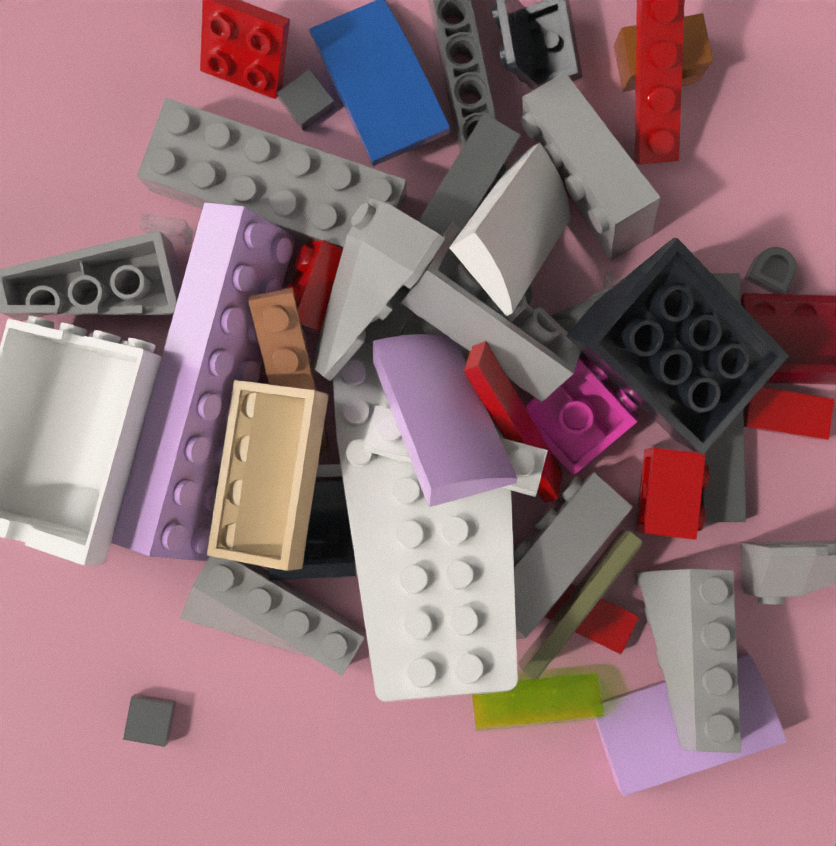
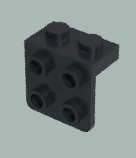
M496 0L497 3L492 5V13L497 27L502 31L504 44L499 46V53L502 64L507 71L510 70L518 77L520 82H524L532 90L537 89L564 72L567 73L572 81L583 78L569 0H543L524 7L519 0Z
M343 476L316 477L302 569L286 571L268 567L270 580L356 576V562Z

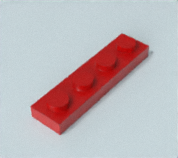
M637 0L634 162L639 165L679 161L685 0Z

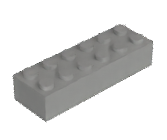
M165 98L137 174L140 181L151 192L203 209L204 202L243 206L296 236L295 241L306 245L310 241L325 240L342 249L344 248L347 234L353 226L351 224L352 217L363 203H368L370 198L387 202L401 211L406 197V179L169 98Z

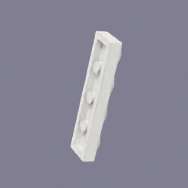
M376 405L364 440V451L412 464L392 410ZM500 438L518 478L517 483L501 488L535 497L548 450Z

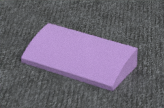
M437 334L402 335L373 341V364L429 507L517 483L518 478L490 415L464 373L466 362L457 342L446 335Z
M747 653L737 657L741 753L701 752L681 749L666 693L668 691L666 681L590 705L615 784L623 797L787 742L771 698L750 654Z

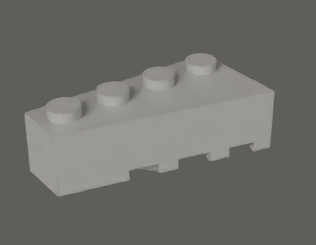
M562 73L523 96V116L520 117V121L524 131L529 138H535L537 143L540 142L551 158L565 189L609 260L615 259L652 237L661 197L567 73Z
M595 472L582 480L577 476L572 479L560 493V496L564 498L555 509L548 508L535 522V532L527 540L522 539L513 548L516 639H524L529 636L633 508Z

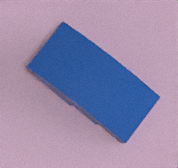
M375 0L309 29L341 103L344 104L357 135L359 134L373 166L450 133V126L436 96L385 0Z

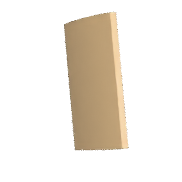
M234 380L207 556L286 571L302 569L328 394L315 390Z

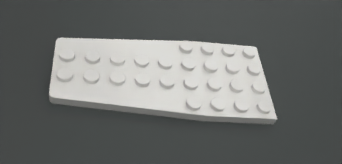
M414 313L400 336L446 334ZM364 342L333 378L336 436L375 694L382 702H396L511 691L518 681L511 490L497 488L429 507L413 464L364 451L363 444L375 406L391 409L373 364V347ZM457 343L467 363L470 351ZM490 416V418H491V420H492V422H493V424H494V426H495V429H496V431H497V433H498V435H499V438H503V439H504L503 435L501 434V432H500V430L498 429L497 425L495 424L494 420H493L492 417Z

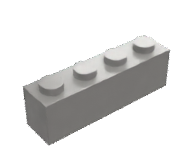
M452 222L442 236L445 238L444 242L419 280L411 289L408 288L401 303L470 352L472 346L486 341L507 378L540 401H544L574 374L581 350L566 337L568 332L542 307L535 310L527 304L525 295H523L514 312L506 316L449 248L462 231Z
M159 230L0 269V313L19 321L27 320L29 315L40 317L48 314L174 315L181 289V278L173 244Z
M212 556L209 557L194 582L180 616V619L311 657L342 676L366 635L365 628L282 579L270 580L269 572L259 565Z
M678 569L636 572L635 576L638 587L641 588L646 606L644 610L648 625H651L657 647L656 655L659 667L663 670L668 688L666 693L681 749L701 752L741 753L733 570Z

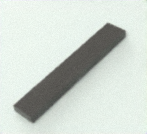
M484 113L420 217L419 222L443 236L452 222L463 230L489 191L521 135ZM402 285L390 299L389 304L393 310L384 320L378 318L364 329L366 331L364 342L373 347L374 340L400 336L413 316L414 312L401 303L408 290L405 285Z
M711 273L741 304L740 273ZM742 409L704 453L706 454L705 464H708L710 469L709 482L706 489H702L700 506H704L705 522H746L744 418Z

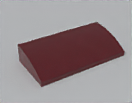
M743 293L741 296L743 308L789 355L766 383L836 385V296Z

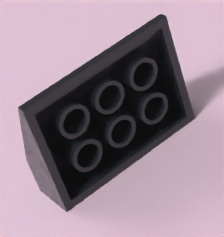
M672 238L595 301L566 335L570 341L676 442L701 455L709 449L789 356L678 238Z

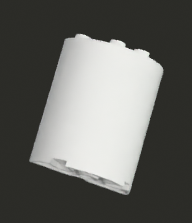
M30 315L28 316L27 323L8 319L0 345V537L25 542L26 546L81 565H102L106 563L111 540L162 357L154 353L156 345L134 338H129L128 341L122 340V344H119L121 337L94 330V333H90L89 337H87L86 329L66 323H61L59 330L53 329L54 322Z

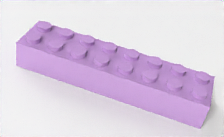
M204 202L111 540L113 544L146 556L207 561L210 557L207 556L233 383L234 380L257 383L263 361L248 302L249 296L282 290L296 236L246 207Z

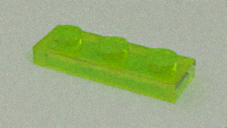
M597 673L519 680L511 691L471 695L476 732L595 720L604 717Z

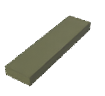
M621 530L519 660L518 665L523 672L533 680L540 677L641 547L642 540L630 531Z

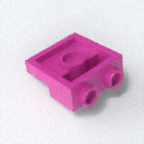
M584 355L578 358L574 374L544 401L534 397L524 406L552 454L573 476L637 423L639 418L635 411L639 405L622 389L616 391L606 380L608 376Z

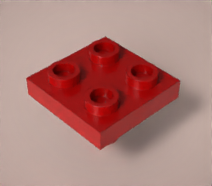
M203 0L200 71L276 99L278 97L277 92L282 89L290 18L241 0Z

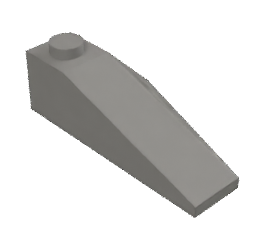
M370 198L368 203H363L352 217L351 224L353 226L346 237L311 367L330 381L364 343L366 337L364 329L378 318L384 320L393 310L389 304L390 299L402 285L409 289L412 288L445 240L437 232L389 203Z
M836 541L741 543L743 593L758 597V603L785 604V597L803 596L836 584Z

